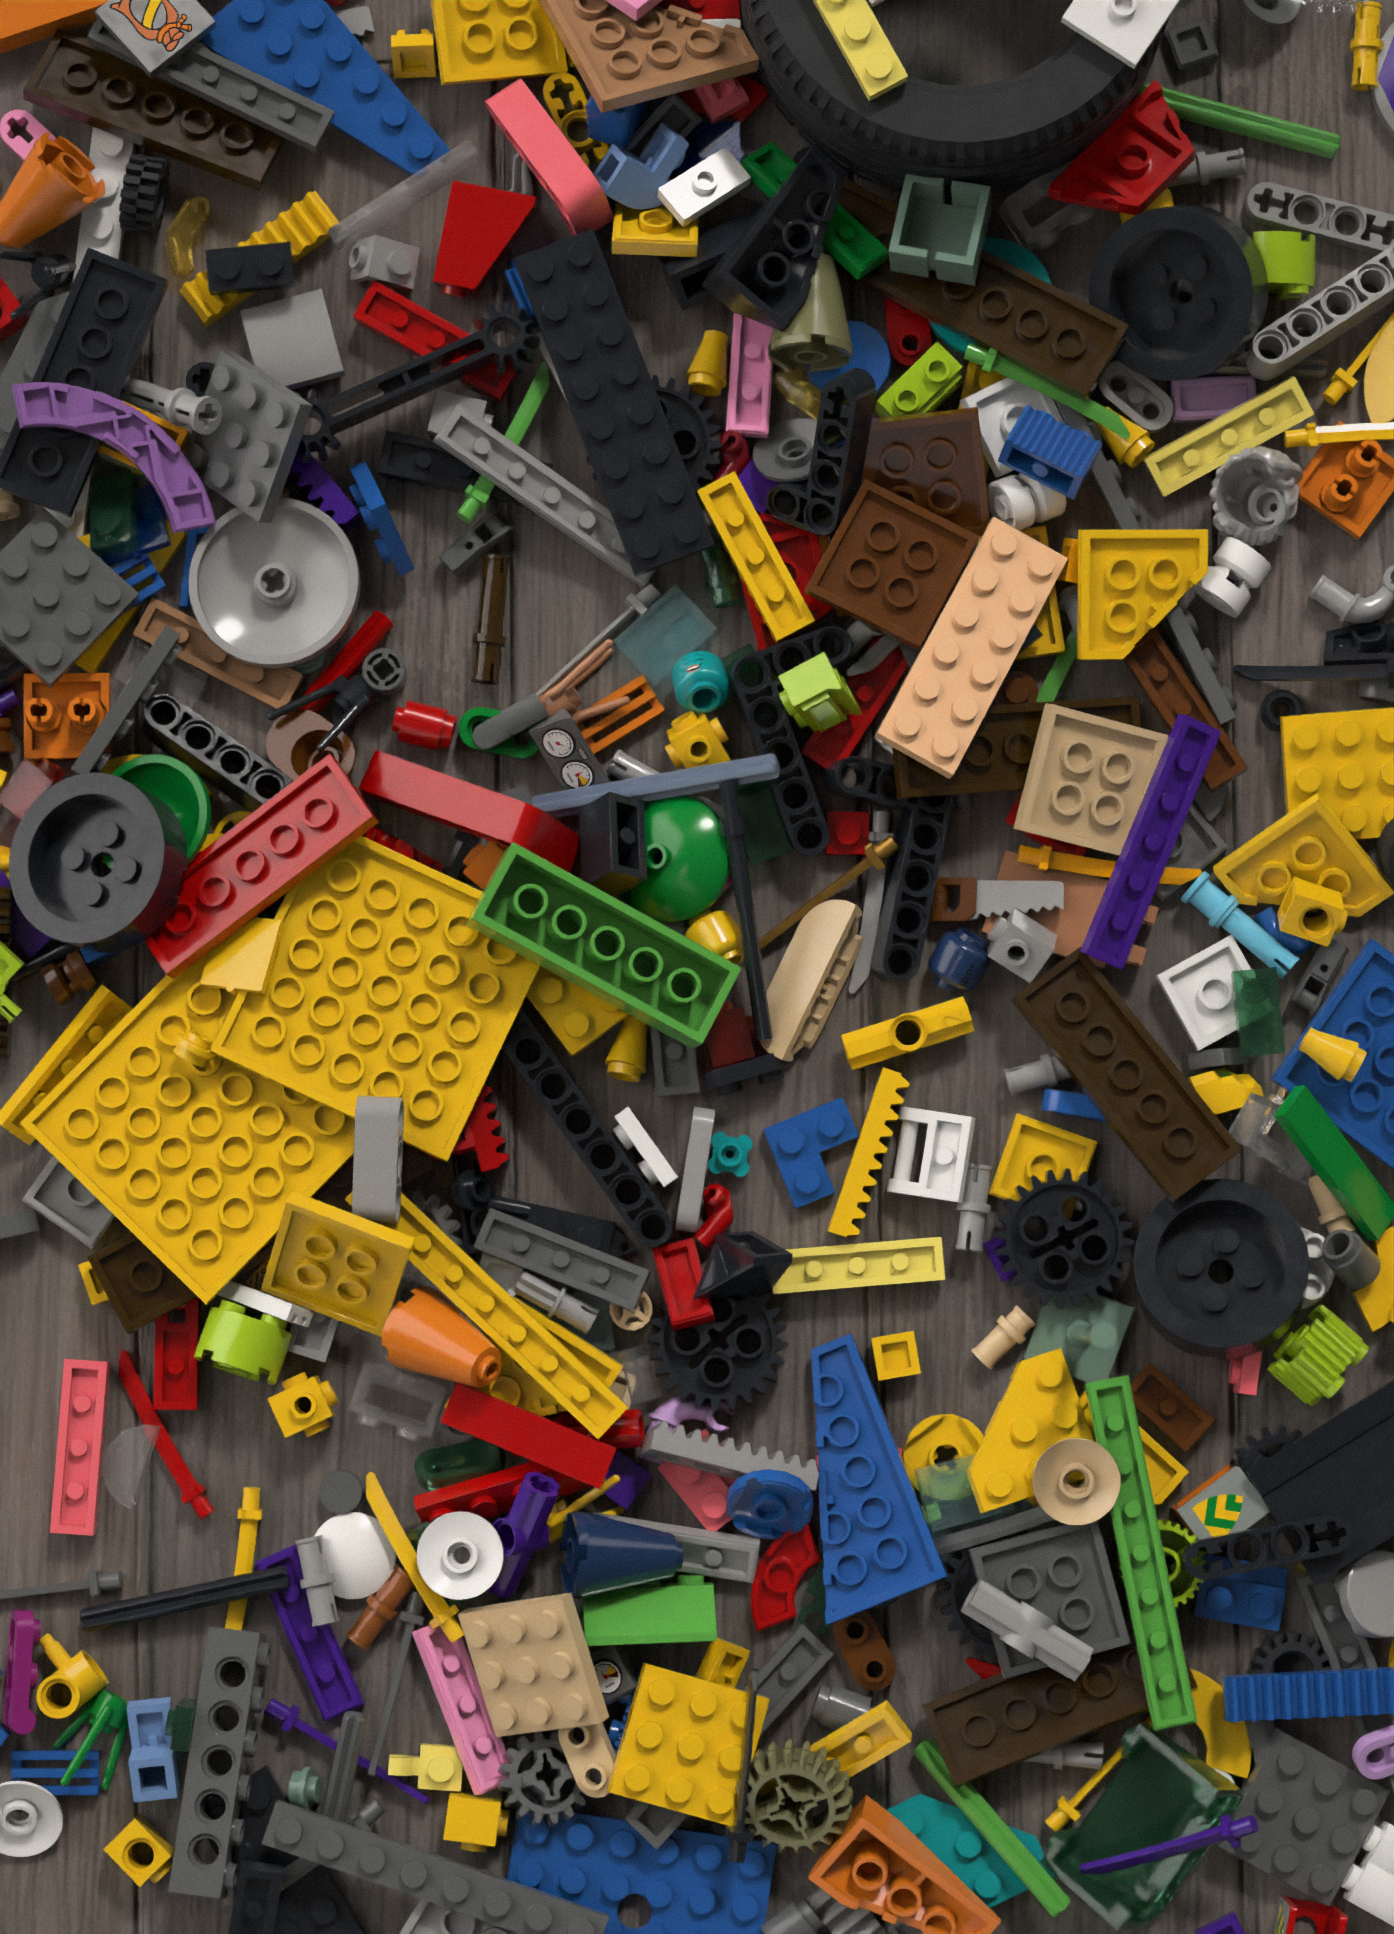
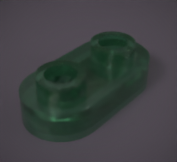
M477 1440L426 1450L415 1460L414 1469L418 1484L425 1490L433 1491L500 1471L502 1469V1461L496 1445L484 1440Z

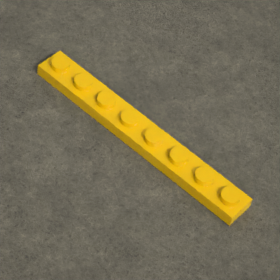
M352 1192L345 1199L351 1206ZM401 1192L398 1224H378L414 1237L415 1240L408 1260L597 1439H600L629 1407Z

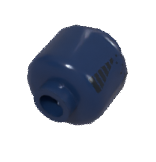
M961 927L957 932H945L928 959L929 969L936 975L933 982L938 987L952 994H955L958 989L964 991L975 989L991 963V958L987 956L988 951L986 950L989 944L980 936Z

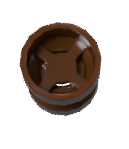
M79 948L68 953L63 962L59 964L50 963L40 969L49 989L61 1006L72 1001L74 995L79 991H90L99 986L94 971L86 963Z

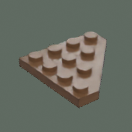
M539 0L601 113L758 71L759 57L742 29L728 24L723 29L702 22V15L671 4L668 9L655 6L639 20L635 21L606 0Z

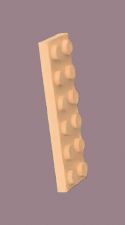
M993 516L874 737L950 779L960 764L1068 558Z

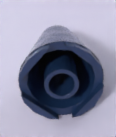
M582 1511L567 1513L565 1517L560 1550H566V1564H560L564 1593H571L573 1598L582 1599L672 1578L676 1569L682 1568L683 1547L681 1543H676L675 1537L671 1533Z

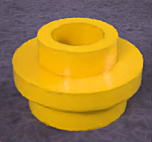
M190 1029L187 1035L178 1033L175 1037L177 1045L173 1051L182 1059L199 1067H205L208 1060L214 1059L216 1054L210 1052V1046L213 1041L207 1036Z

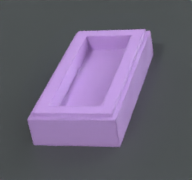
M1253 375L1200 377L1169 381L1170 399L1173 403L1171 423L1209 422L1256 396L1255 377Z

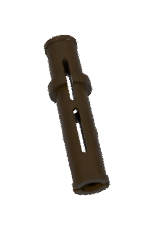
M483 555L477 633L472 634V644L475 645L473 676L471 679L473 683H479L480 681L482 685L499 684L501 648L505 647L506 637L502 635L510 558L507 556H503L502 559V555Z

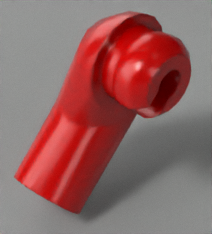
M711 1184L704 1189L702 1197L705 1202L707 1220L693 1234L708 1250L714 1244V1235L724 1233L734 1221L732 1196L727 1188L719 1184Z

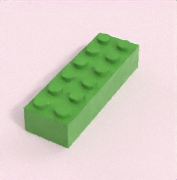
M514 842L505 849L465 924L692 1049L703 1044L742 969L738 965Z

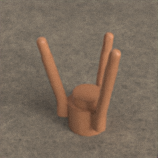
M607 639L556 686L538 697L549 716L564 707L575 724H578L584 719L630 703V698L624 696L581 711L578 710V706L583 704V700L575 686L614 653L612 648L613 641L611 639Z

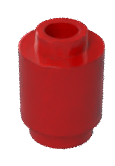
M408 700L405 708L397 707L392 731L399 733V742L438 751L439 747L450 749L457 716L448 714L447 709Z

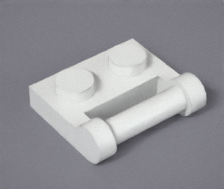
M900 1107L898 1120H902L893 1179H888L887 1192L962 1203L976 1118ZM919 1123L928 1124L919 1183L910 1182Z

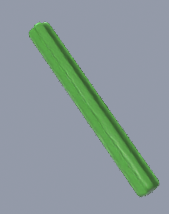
M1144 82L1136 98L1150 85L1149 83ZM1163 88V97L1170 110L1173 109L1180 119L1329 159L1334 158L1337 154L1340 144V136L1338 134Z
M927 1738L921 1742L914 1750V1756L1049 1914L1053 1917L1060 1915L1069 1907L1071 1903L1070 1898L971 1783L957 1789L955 1788L936 1742L932 1738Z

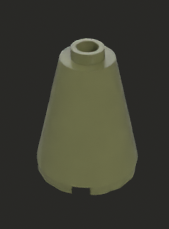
M822 249L820 259L816 261L810 280L812 284L808 297L783 330L779 331L774 328L772 330L768 345V358L775 365L786 369L796 370V363L810 364V372L829 371L847 366L850 363V357L852 358L853 345L835 259L827 255V252Z

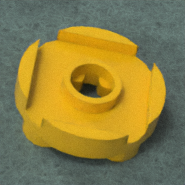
M953 1414L932 1415L916 1424L908 1434L902 1449L903 1462L912 1485L922 1494L938 1500H957L971 1494L973 1491L966 1471L984 1439L978 1427L969 1420ZM941 1445L945 1449L954 1447L957 1451V1454L953 1457L956 1464L950 1469L946 1465L937 1467L934 1463V1460L938 1457L936 1449Z

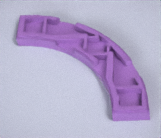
M32 382L13 384L11 386L20 429L55 427L73 430L103 441L132 461L146 476L161 499L169 518L172 533L217 525L211 502L197 472L195 473L190 462L181 452L180 447L146 415L125 402L105 393L69 384Z

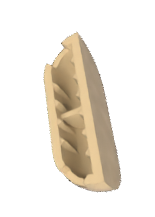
M846 900L825 901L811 909L798 925L766 992L773 1038L759 1041L764 1049L770 1054L774 1053L775 1057L784 1061H793L795 1053L803 1046L810 1049L819 1037L863 942V937L857 935L858 918L863 913L856 904Z

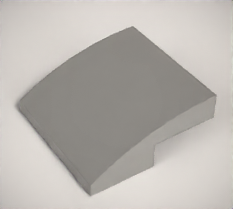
M322 289L240 310L254 366L288 389L292 390L345 375Z

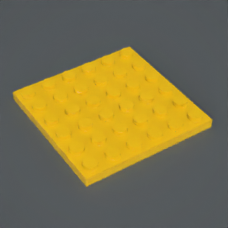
M360 836L286 893L274 918L282 920L285 924L266 993L259 994L239 990L210 1052L354 1120L358 1096L403 1098V1142L448 1163L541 966L465 925L482 891Z
M208 953L176 978L172 979L166 975L20 1122L206 1305L277 1234L286 1201L291 1191L313 1198L354 1156L355 1133L354 1119L215 1055L213 1060H208L205 1067H199L174 1053L173 1050L177 1045L175 1037L178 1033L187 1035L190 1029L207 1036L214 1043L238 992L231 994L227 989L205 987L200 984Z

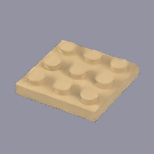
M1045 703L1013 829L1119 856L1169 735Z
M571 1593L472 1607L458 1614L496 1737L601 1724L609 1718Z

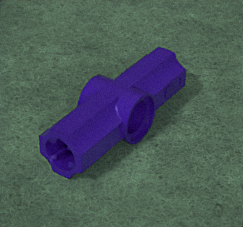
M539 1472L526 1473L508 1516L499 1518L493 1523L492 1526L498 1532L503 1544L504 1561L499 1577L487 1592L497 1594L502 1598L514 1596L532 1553L540 1552L547 1546L549 1529L546 1522L560 1489V1486L552 1477H547Z

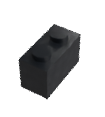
M608 792L579 810L581 880L614 897H618L646 881L644 801Z

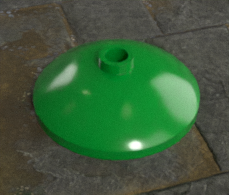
M144 755L124 763L111 775L120 777L152 792L170 807L179 820L184 832L189 865L201 850L210 826L211 805L203 781L190 766L166 755ZM102 856L103 862L112 870L114 866L113 857Z
M687 795L644 802L647 880L622 895L632 908L656 921L675 923L693 919L704 913L717 901L725 889L730 875L731 866L726 836L721 834L720 817L704 802ZM660 849L662 851L663 858L662 861L659 864H657L655 861V854Z

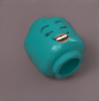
M707 651L690 652L679 658L673 666L671 673L676 700L684 710L688 712L693 711L694 714H706L719 709L726 702L730 687L725 666L718 656Z

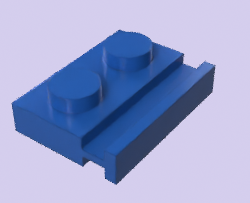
M1207 1554L1202 1557V1559L1206 1560V1564L1202 1565V1568L1206 1571L1209 1570L1208 1563L1216 1560H1224L1223 1569L1231 1567L1227 1557L1209 1556ZM1237 1559V1560H1238L1239 1562H1241V1563H1250V1562H1251V1561H1245V1560ZM1273 1566L1213 1579H1203V1583H1197L1199 1590H1195L1191 1615L1279 1631L1289 1569Z

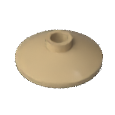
M1067 1438L1052 1444L1042 1453L1035 1465L1032 1483L1037 1502L1050 1517L1069 1525H1085L1099 1520L1111 1510L1120 1492L1121 1479L1115 1459L1102 1445L1085 1438ZM1071 1472H1081L1085 1477L1084 1481L1080 1485L1069 1483L1068 1476Z

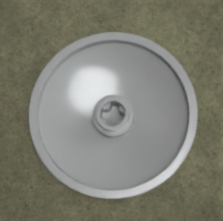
M280 498L271 523L258 522L238 507H235L216 520L217 525L211 526L206 531L192 557L188 579L189 596L193 612L200 626L212 642L223 652L238 661L257 667H290L305 663L324 653L348 628L357 609L360 597L361 578L359 564L354 549L343 530L323 511L299 500Z

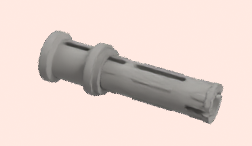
M130 376L121 400L165 415L173 425L181 427L189 425L195 432L203 435L213 433L218 428L223 415L222 406L214 397H197L192 390L187 388L170 390ZM205 409L209 410L210 414L204 412Z

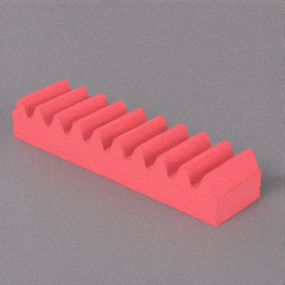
M64 1359L50 1533L96 1535L98 1529L97 1515L100 1507L101 1465L104 1459V1429L107 1422V1394L110 1386L108 1380L111 1373V1366L108 1361Z

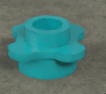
M724 1132L715 1133L711 1137L713 1154L707 1163L709 1170L714 1174L726 1171L733 1172L737 1177L745 1176L750 1169L747 1163L748 1151L753 1146L750 1137L740 1135L737 1138L729 1137ZM728 1150L734 1152V1157L731 1159L726 1157Z

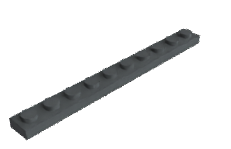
M1054 400L1065 425H1070L1072 429L1087 432L1095 441L1100 440L1103 445L1101 434L1094 422L1087 424L1083 414ZM1100 449L1094 466L1087 477L1114 530L1141 529L1137 522L1141 520V514L1132 497L1125 499L1118 485L1122 482V477L1115 462L1112 459L1106 461ZM1177 601V605L1160 622L1189 679L1220 726L1223 727L1236 718L1233 710L1237 709L1236 701L1227 686L1221 688L1214 672L1218 671V667L1208 648L1201 649L1195 637V634L1199 633L1195 619L1189 610L1183 612Z

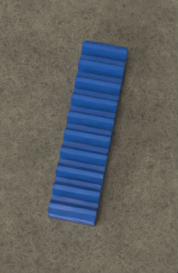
M1394 1667L1221 1675L1223 1712L1226 1722L1394 1714Z

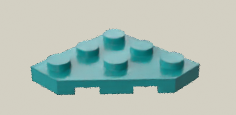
M916 1794L886 1809L899 1819L989 1908L1028 1890L1025 1884L960 1808L922 1794ZM1008 1826L1051 1877H1054L1055 1875L1037 1837Z

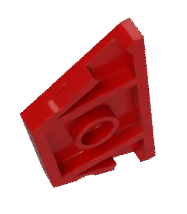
M1154 80L1126 108L1119 118L1048 186V197L1057 201L1138 215L1143 213L1194 161L1195 150L1187 135L1181 131L1180 121L1174 110H1170L1163 97V88L1158 81Z
M761 513L758 515L815 619L814 625L781 641L784 642L807 633L835 608L805 594V588L823 557L817 534L781 522L770 514ZM739 576L758 651L778 644L773 639L761 613L756 608L753 598L749 595L745 583Z

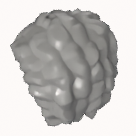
M1262 446L1247 447L1241 450L1239 454L1230 455L1226 463L1216 470V478L1211 482L1212 489L1209 496L1211 501L1214 502L1213 509L1215 515L1213 517V524L1215 528L1220 531L1222 536L1233 537L1251 547L1275 542L1278 536H1283L1286 532L1288 521L1297 512L1300 490L1298 483L1303 478V471L1299 464L1291 461L1286 454L1279 450Z

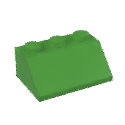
M702 1574L679 1575L678 1583L661 1584L660 1580L583 1598L584 1636L587 1646L717 1641L714 1585L712 1582H704V1575Z

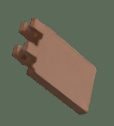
M1006 850L997 880L1061 881L1064 884V910L1056 906L1053 911H1048L1043 907L1039 913L1030 909L1025 915L1058 935L1052 954L1066 958L1076 949L1082 947L1109 881L1091 875L1049 868L1045 872L1037 871L1035 865L1018 862V853ZM1149 905L1142 924L1152 927L1155 923L1159 907ZM1005 912L1002 917L1007 919L1010 914ZM993 913L990 918L985 917L981 933L988 935L999 916ZM1133 944L1126 964L1141 967L1147 948ZM1088 956L1099 969L1104 970L1105 966L1108 965Z

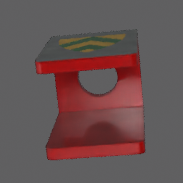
M1279 1896L1273 1934H1293L1295 1919L1301 1916L1313 1919L1316 1925L1315 1934H1345L1348 1916L1337 1906L1330 1905L1329 1907L1319 1902Z

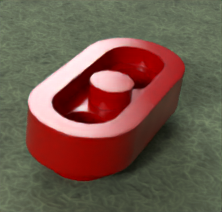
M885 298L884 313L887 343L891 359L899 367L909 369L931 348L929 320L909 309H902L898 303ZM908 338L914 339L918 344V348L914 351H907L904 349L902 342Z

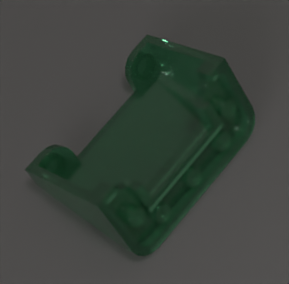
M1148 1723L1134 1725L1124 1734L1120 1745L1123 1747L1121 1757L1126 1762L1079 1827H1073L1067 1831L1060 1829L1052 1835L1046 1844L1048 1852L1040 1861L1117 1931L1144 1929L1152 1924L1163 1912L1210 1845L1106 1874H1081L1080 1865L1140 1850L1221 1826L1220 1817L1229 1814L1231 1817L1244 1797V1791L1231 1780L1160 1731H1154Z

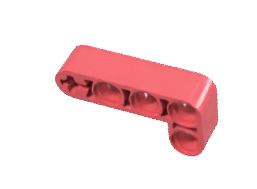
M520 78L484 101L497 126L555 202L559 215L572 236L590 229L596 232L614 220L601 185Z

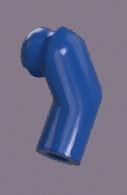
M1272 907L1253 917L1258 925L1294 955L1306 953L1314 945L1312 941L1280 931L1278 917Z

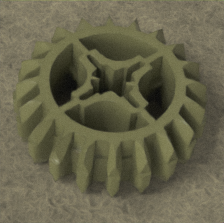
M790 1738L785 1742L784 1749H781L773 1741L768 1746L767 1753L760 1749L754 1753L748 1781L745 1823L749 1824V1831L754 1836L763 1835L761 1841L763 1848L774 1842L778 1844L780 1854L786 1850V1847H793L795 1853L799 1856L803 1852L804 1846H808L816 1853L820 1849L821 1842L830 1846L835 1840V1835L842 1834L845 1830L846 1820L851 1817L853 1806L851 1802L854 1793L852 1787L848 1786V1771H839V1758L826 1760L827 1751L825 1746L815 1753L810 1751L811 1745L808 1740L803 1743L802 1748H795ZM775 1777L777 1781L776 1787L772 1788L769 1794L762 1796L760 1788L767 1781ZM738 1780L737 1783H736V1787H735V1788L737 1789V1792L739 1793V1788H738L739 1780ZM827 1799L828 1806L826 1809L813 1817L811 1813L812 1808L818 1806L819 1801Z

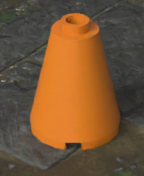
M44 133L33 144L0 202V243L2 245L23 248L98 203L106 193L103 179L97 183L91 174L96 168L95 165L77 146L66 138L58 136L53 141L48 139L50 133Z
M430 1286L416 1287L410 1291L415 1294L406 1303L399 1300L392 1308L385 1321L381 1336L382 1346L387 1348L388 1356H385L388 1362L398 1368L478 1388L486 1386L498 1377L502 1366L501 1353L498 1348L439 1290Z

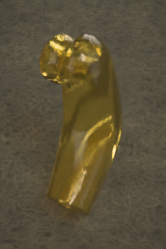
M194 196L187 199L166 231L165 245L175 276H183L195 271L193 239L209 219L212 211L211 203L205 197Z
M797 366L796 370L781 367L780 372L773 374L772 383L774 387L789 402L817 421L822 391L816 386L800 380L802 372Z

